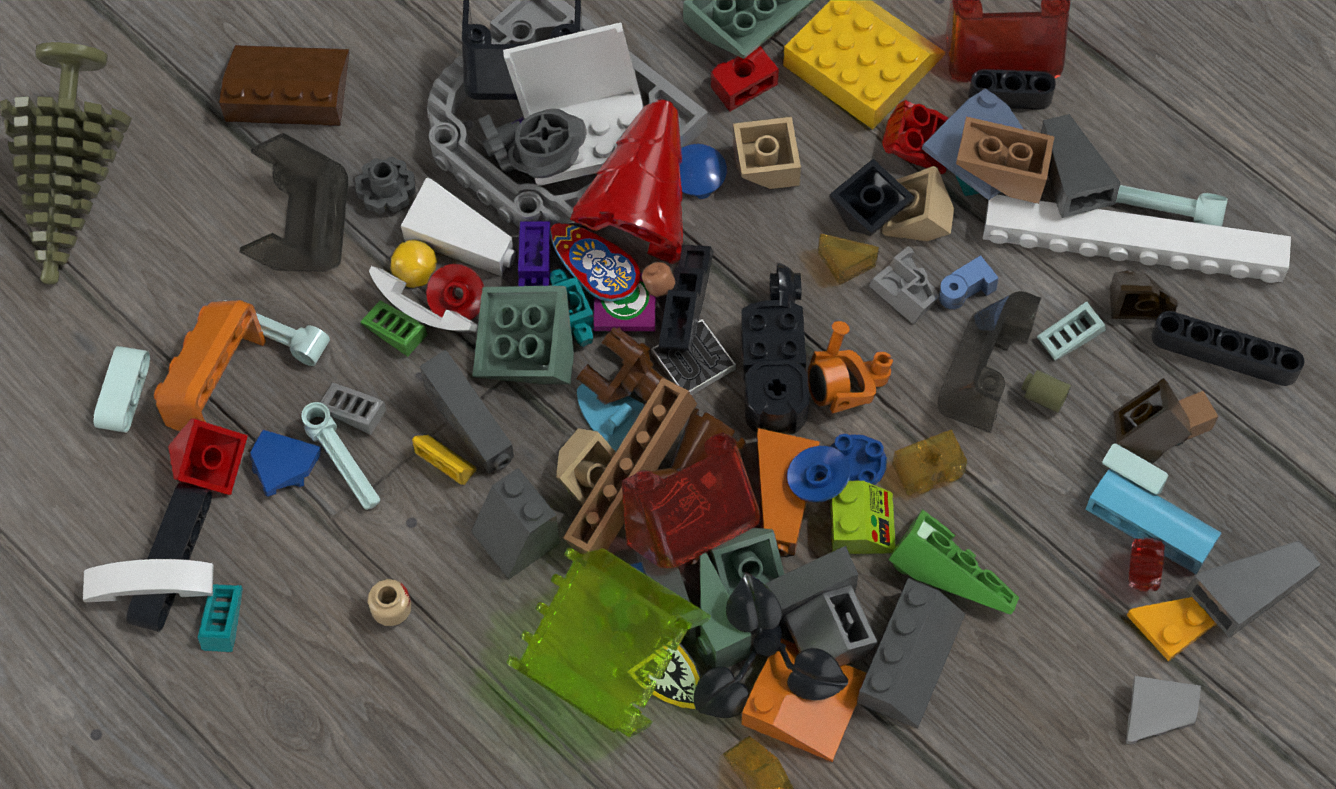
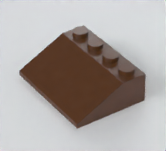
M235 45L223 76L219 101L225 122L341 126L350 54L349 49Z

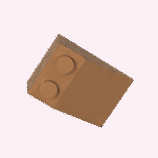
M966 116L956 164L1008 197L1039 204L1047 180L1054 136Z

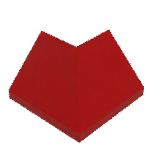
M191 418L168 446L174 479L182 483L231 496L248 435Z

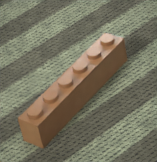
M662 377L565 533L563 539L574 550L600 563L631 513V507L636 503V497L625 498L626 491L636 489L637 485L649 472L658 469L695 409L697 403L688 390Z

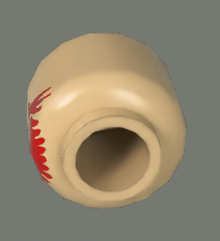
M386 579L379 581L368 594V605L372 617L384 626L401 624L411 612L412 603L408 590L402 583L396 580Z

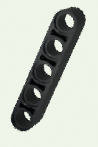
M1165 311L1158 316L1151 335L1153 343L1159 348L1281 386H1289L1295 383L1305 363L1303 355L1294 348L1174 311ZM1164 327H1165V328H1169V329H1171L1173 332H1172V333L1166 332V331H1164L1162 328H1164ZM1192 337H1198L1203 342H1197ZM1222 346H1228L1233 351H1227ZM1252 355L1261 357L1262 361L1254 359ZM1282 364L1290 366L1293 370L1284 368Z
M182 482L178 483L147 560H190L211 505V490ZM177 593L133 595L127 611V623L160 632L165 625Z

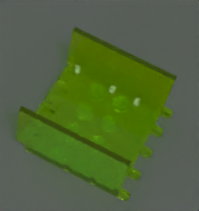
M567 548L564 555L573 561L565 578L558 574H553L550 580L559 586L550 606L538 602L535 609L544 615L534 634L523 630L520 638L529 644L522 658L518 659L514 656H509L506 663L614 733L620 731L630 738L649 728L653 723L652 720L642 715V712L634 707L633 703L645 708L658 684L648 676L651 675L656 679H661L673 657V654L664 649V647L666 646L676 651L687 629L690 630L708 622L711 615L604 548L583 554Z

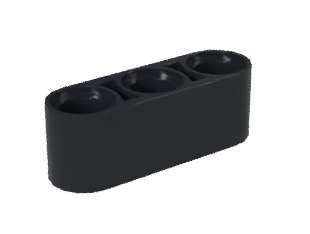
M982 69L972 75L968 97L971 98L984 90L979 88L983 87L1005 102L1009 108L1040 110L1049 107L1052 103L1056 80L1047 72Z

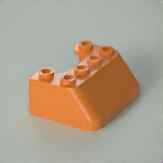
M242 300L210 302L207 306L201 308L195 328L185 336L183 349L178 357L176 356L172 359L166 379L163 383L158 384L154 392L156 406L167 427L181 431L191 418L205 422L202 410L242 338L264 346L266 340L252 304Z

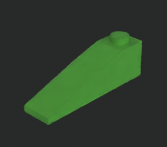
M922 509L890 555L888 560L893 563V566L900 573L908 574L915 580L1011 615L1015 610L1019 597L992 571L982 570L975 560L976 555L970 549L966 551L961 550L952 541L955 535Z

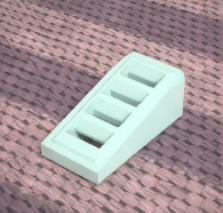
M1085 302L1039 334L1037 339L1053 360L1057 361L1094 339L1106 329L1103 321L1089 303ZM1085 318L1091 327L1086 329L1080 319ZM1075 324L1081 334L1077 336L1070 328V325ZM1063 329L1066 331V333H1067V334L1069 335V337L1072 339V340H1071L1070 342H1068V343H1067L1066 340L1063 338V336L1059 333V332L1062 331ZM1053 335L1062 346L1058 350L1049 340Z

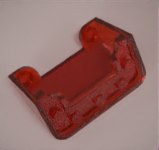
M951 0L945 32L949 74L953 79L961 82H971L972 75L982 69L1040 71L1051 74L1055 79L1062 74L1065 65L1070 0H1041V12L983 13L980 0Z
M724 432L715 434L706 440L704 444L705 453L709 457L663 479L651 471L642 470L622 480L627 545L658 567L666 569L678 567L754 528L760 522L759 507L736 441Z

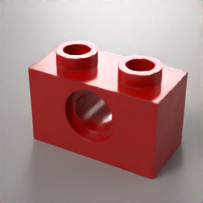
M759 46L744 59L737 56L727 63L718 64L711 71V88L731 112L777 86L779 69L763 48Z

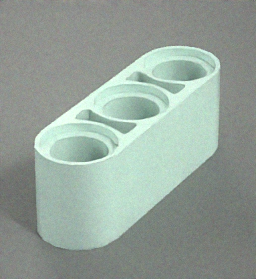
M117 346L114 349L93 419L96 428L124 433L129 431L149 369L150 354L148 351Z

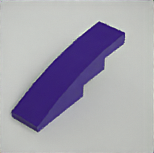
M520 221L518 286H550V221Z

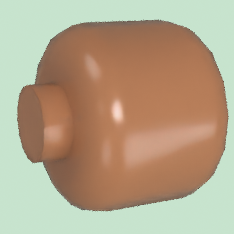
M656 262L650 264L642 273V280L646 290L653 296H664L668 290L674 288V276L670 267L665 263Z

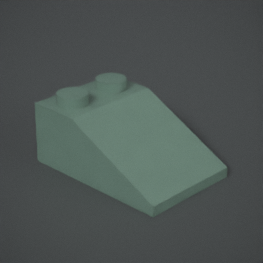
M706 553L700 555L701 636L698 637V641L701 647L698 648V652L705 666L711 665L712 668L724 666L728 668L749 657L751 634L750 632H742L736 629L727 619L726 604L730 595Z

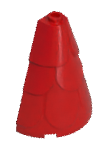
M660 99L644 106L616 142L617 147L598 170L597 176L574 206L570 220L595 231L609 225L650 242L647 254L667 263L675 264L680 259L683 244L682 186L680 175L682 150L678 110L673 107L674 105L670 101Z

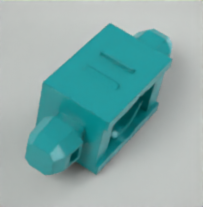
M562 269L552 271L550 273L551 286H565L567 300L570 301V305L577 306L575 314H573L572 310H569L571 335L574 336L580 346H587L593 342L591 329L594 328V317L577 277L569 279Z

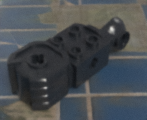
M777 262L776 273H770L769 275L770 300L751 303L741 309L746 424L755 433H758V429L762 427L768 431L781 433L788 431V428L791 426L793 427L792 430L797 433L808 419L809 386L808 372L806 371L803 307L795 303V300H801L802 296L801 273H794L785 264Z

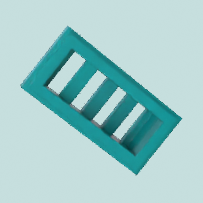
M213 584V596H207L198 633V640L202 650L233 651L243 591L242 585ZM216 598H228L232 600L231 602L216 601ZM215 611H229V613H216ZM213 623H222L226 625H213Z

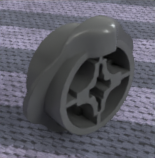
M546 109L528 116L518 126L515 140L509 147L508 157L511 166L535 178H548L566 171L577 160L579 148L586 139L587 130L583 119L560 109Z

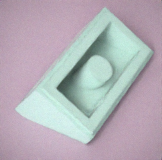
M1115 443L1102 461L1103 465L1155 495L1161 493L1168 478V474Z

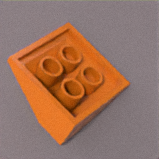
M781 638V643L786 645L785 650L794 664L799 651L794 643ZM777 651L774 655L768 657L753 686L742 712L741 725L833 762L857 705L859 691L867 673L846 664L842 665L840 668L849 679L847 686L843 690L826 699L806 700L798 697L789 689L787 680L792 670L786 667L781 653Z

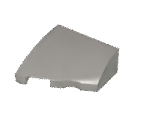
M908 246L896 255L890 265L877 274L868 286L912 324H915L937 301L939 294L935 287L929 283L924 268L916 267L911 258L914 251Z
M1135 676L1132 687L1131 711L1128 715L1126 744H1135L1143 738L1153 735L1157 737L1167 734L1169 730L1175 728L1183 729L1194 725L1198 713L1201 686Z

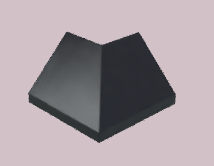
M875 159L864 165L831 192L829 196L850 231L869 236L873 235L915 200V197Z

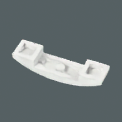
M371 266L369 273L379 290L393 305L408 316L427 325L445 330L467 333L477 332L478 324L457 312L446 310L443 317H440L402 295L401 293L407 283L383 269Z
M149 559L123 561L92 567L84 570L83 601H116V596L179 593L180 597L213 596L214 566L212 563L192 560Z

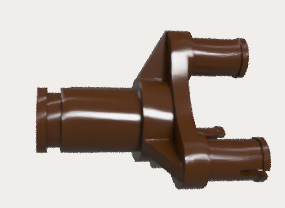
M613 327L602 341V344L623 359L622 363L624 365L614 380L608 381L587 364L576 380L597 395L596 399L604 405L629 396L633 392L647 403L663 376L652 368L654 363L650 361L649 347L642 342L640 344L623 332L620 327L617 329Z

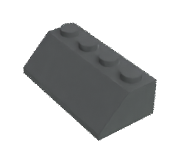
M908 578L859 691L857 704L918 729L965 617V613L939 590Z

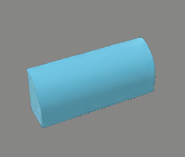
M1109 469L1090 496L1085 509L1194 574L1198 573L1222 532L1112 469Z

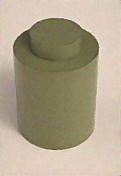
M1037 370L1034 375L1028 373L1021 390L1026 391L1024 398L1059 413L1072 385Z

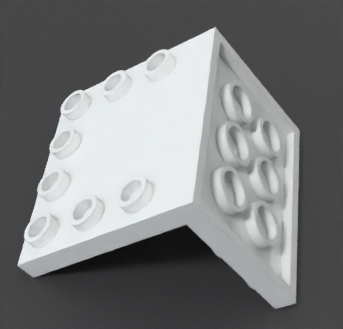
M622 23L606 25L503 50L504 59L524 118L546 109H560L583 119L586 126V139L579 148V155L575 163L566 171L552 177L535 178L537 186L597 173L617 147L616 142L643 108L641 93Z

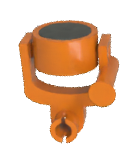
M836 321L832 324L833 333L826 351H814L808 367V386L812 399L819 406L831 405L830 410L832 414L856 406L870 404L876 394V387H881L888 383L891 375L890 367L893 364L891 355L886 352H877L872 361L863 362L861 357L852 350L839 351L845 334L850 331L848 324L842 321ZM847 368L857 379L861 392L850 393V378Z

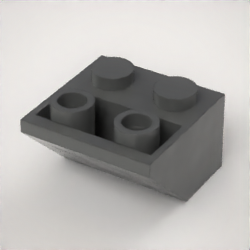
M851 585L822 593L784 617L799 653L806 649L818 648L832 655L839 666L866 659L877 643Z

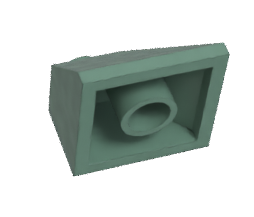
M731 528L704 537L709 559L729 595H731L745 573L756 577L764 584L784 575L775 534L772 529Z

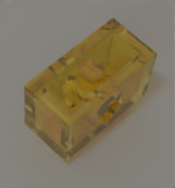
M951 429L894 451L892 465L907 495H911L916 492L924 494L932 490L936 484L944 481L946 483L957 481L965 473L968 461Z

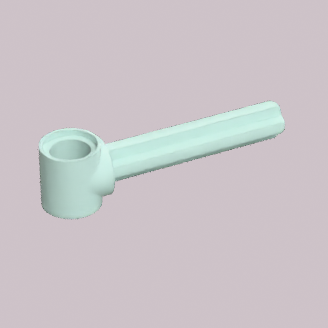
M1120 185L1116 202L1194 217L1193 222L1222 227L1228 199L1217 194L1202 193L1199 195L1198 200Z
M257 314L265 337L289 346L291 354L298 361L309 366H315L330 341L329 336L324 331L311 325L295 330Z
M313 402L305 406L302 411V421L306 434L314 442L320 441L363 508L368 510L376 507L380 502V498L335 432L337 425L330 416L327 406L320 402ZM315 417L324 418L321 424L313 425L310 423Z

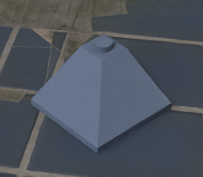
M985 88L969 98L923 144L922 150L986 199L990 200L999 194L1000 191L956 164L966 116L1023 129L1009 106Z

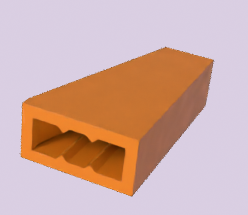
M758 429L756 448L762 529H772L774 531L780 556H787L788 554L795 556L807 501L800 499L792 492L787 481V471L792 460L800 452L810 447L819 446L820 441Z

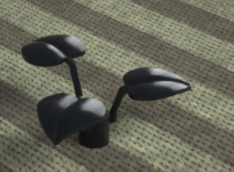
M745 573L728 598L726 616L730 624L742 632L757 630L754 647L735 678L733 673L724 666L713 667L706 671L696 685L693 697L694 706L700 713L718 718H731L739 715L749 698L748 689L740 681L744 678L758 654L771 656L779 651L786 667L792 670L787 680L789 689L798 697L806 700H822L832 697L847 686L849 679L845 676L834 657L818 648L801 651L796 656L795 663L791 662L785 650L786 645L781 643L782 630L778 624L781 620L782 610L778 599L763 582Z

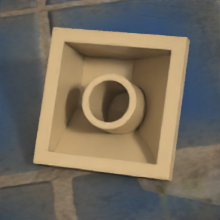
M933 166L896 179L915 197V200L883 225L882 234L921 241H930L951 234L954 207L938 168Z
M578 428L559 450L556 478L577 502L583 506L616 452L598 431Z

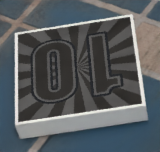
M703 319L698 321L689 351L660 349L659 344L651 349V354L671 382L688 390L691 395L736 370V364Z

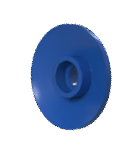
M814 446L805 449L792 460L787 471V481L792 492L800 499L808 502H823L834 498L843 491L850 478V466L847 458L842 452L829 446ZM820 477H825L821 481H816Z

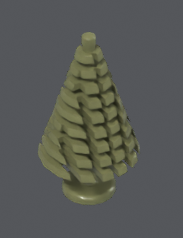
M62 42L41 43L36 45L35 57L41 63L61 69L58 104L53 97L37 96L38 108H36L29 96L15 97V106H12L8 99L0 101V113L6 119L4 120L5 134L14 139V142L8 141L9 151L11 154L21 155L14 157V160H12L14 171L22 174L17 176L16 179L18 188L24 192L34 194V196L21 195L22 205L29 210L41 211L33 212V215L25 214L27 225L47 230L33 231L29 235L31 243L46 247V250L34 251L37 262L43 263L40 280L48 285L58 283V265H66L70 257L67 253L58 252L59 248H74L78 239L76 236L62 232L82 231L86 220L72 218L71 216H79V213L86 215L90 213L94 203L82 199V196H87L89 199L97 198L101 189L97 182L106 180L109 169L104 166H108V162L113 163L117 154L111 146L116 145L117 148L120 147L124 138L122 133L127 132L132 120L130 116L122 111L112 108V115L106 114L101 104L84 101V112H82L76 102L79 71H97L105 68L108 55L104 51L93 47Z

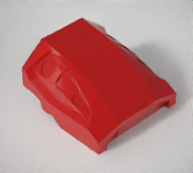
M904 100L898 103L888 119L882 141L883 148L886 153H893L913 164L926 169L935 166L940 174L946 173L947 168L922 150V146L949 118L935 109L926 108L922 104H913Z

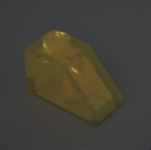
M751 736L746 737L723 753L725 759L747 789H794L779 759Z

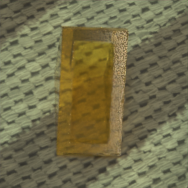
M820 234L818 254L839 285L876 267L879 247Z

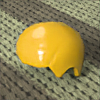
M407 240L402 242L394 250L391 257L392 275L407 283L406 287L424 286L428 283L431 274L436 271L437 260L435 251L422 241Z

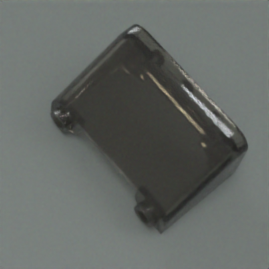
M1023 291L1014 292L976 311L971 316L939 392L937 406L943 415L991 433L997 418L996 414L1000 399L1004 392L1005 380L1000 372L986 367L994 347L1008 351L1009 346L1015 341L1021 340V342L1027 344L1034 326L1041 297Z

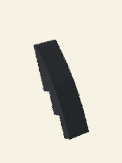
M682 244L679 266L675 267L674 270L675 285L672 290L667 292L659 340L660 349L690 350L709 279L713 257L711 246Z

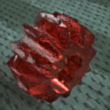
M1144 537V539L1136 538L1132 542L1128 573L1130 588L1143 592L1157 591L1160 588L1165 550L1162 541Z

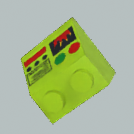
M848 481L843 491L830 499L832 552L845 546L849 554H886L893 552L896 544L892 492L865 481Z

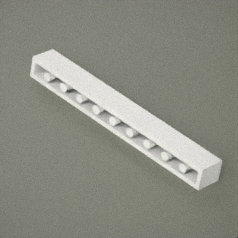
M996 195L988 200L983 232L984 240H990L997 244L1012 243L1019 244L1025 248L1040 247L1054 252H1075L1087 257L1103 256L1110 257L1115 261L1130 260L1141 262L1144 265H1165L1177 270L1193 269L1200 270L1206 274L1221 273L1235 278H1256L1268 283L1283 282L1289 269L1291 236L1095 209L1062 218L1056 203L1040 201L1037 204L1003 195Z

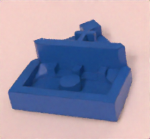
M262 430L250 452V459L252 461V471L254 474H257L261 481L266 497L275 495L276 490L291 485L304 486V477L309 476L321 456V447Z

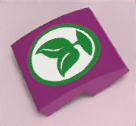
M640 273L639 284L632 295L623 300L606 301L594 296V331H611L613 327L615 329L620 327L622 331H655V296L646 290L642 280V273Z

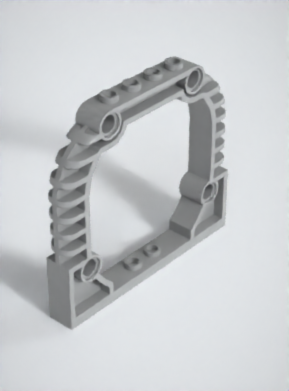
M515 0L490 22L492 44H531L550 39L551 32L556 26L574 24L575 8L564 0ZM582 15L583 31L599 28ZM629 51L638 86L648 94L649 104L660 99L673 103V107L678 110L681 148L689 145L707 128V111ZM458 56L434 81L428 97L427 112L431 127L428 136L432 156L436 164L442 170H449L453 173L457 181L464 188L470 187L476 192L477 197L482 203L487 206L489 204L497 209L498 214L507 223L512 222L518 228H520V221H550V228L556 223L570 224L577 227L583 226L570 220L574 206L590 184L577 192L553 196L543 187L537 186V184L517 185L468 145L466 128L456 117L457 109L468 96L464 89L463 56ZM443 141H449L448 143L440 144ZM526 210H534L532 213H524Z

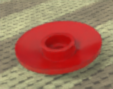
M462 264L445 265L435 271L429 279L426 290L427 302L431 311L440 317H443L446 310H450L472 320L480 313L482 287L484 285L479 275L471 268ZM456 288L463 290V297L461 299L455 295Z

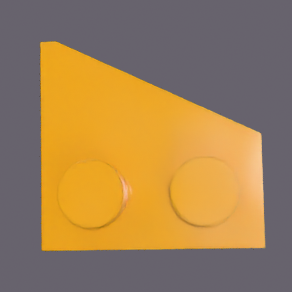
M1193 597L1136 607L1127 613L1128 618L1168 662L1216 625L1214 620Z

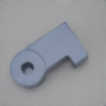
M979 256L942 280L939 301L945 308H960L964 304L965 299L980 290L986 296L996 291L999 278L983 257Z

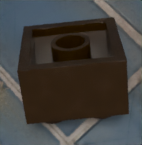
M1164 378L1113 412L1117 444L1149 463L1156 462L1164 452L1173 446L1183 444L1192 435L1189 418Z

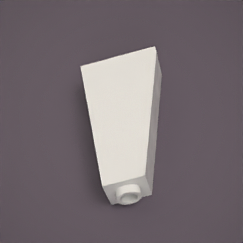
M429 178L425 179L401 224L405 241L418 240L425 242L437 253L502 276L506 267L510 268L516 256V251L513 250L512 237Z

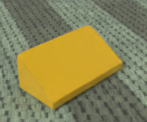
M429 435L413 437L415 454L459 484L465 485L476 472V466Z

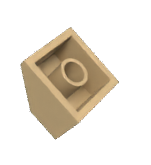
M792 117L733 124V148L736 166L742 178L769 189L800 186L801 165Z

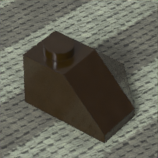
M1131 270L1119 273L1114 272L1110 284L1111 319L1157 320L1158 316L1165 311L1176 312L1178 307L1177 300L1147 274L1135 273Z

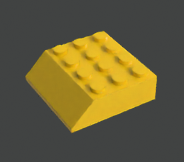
M830 0L784 46L783 66L873 130L944 57L945 51L872 0Z

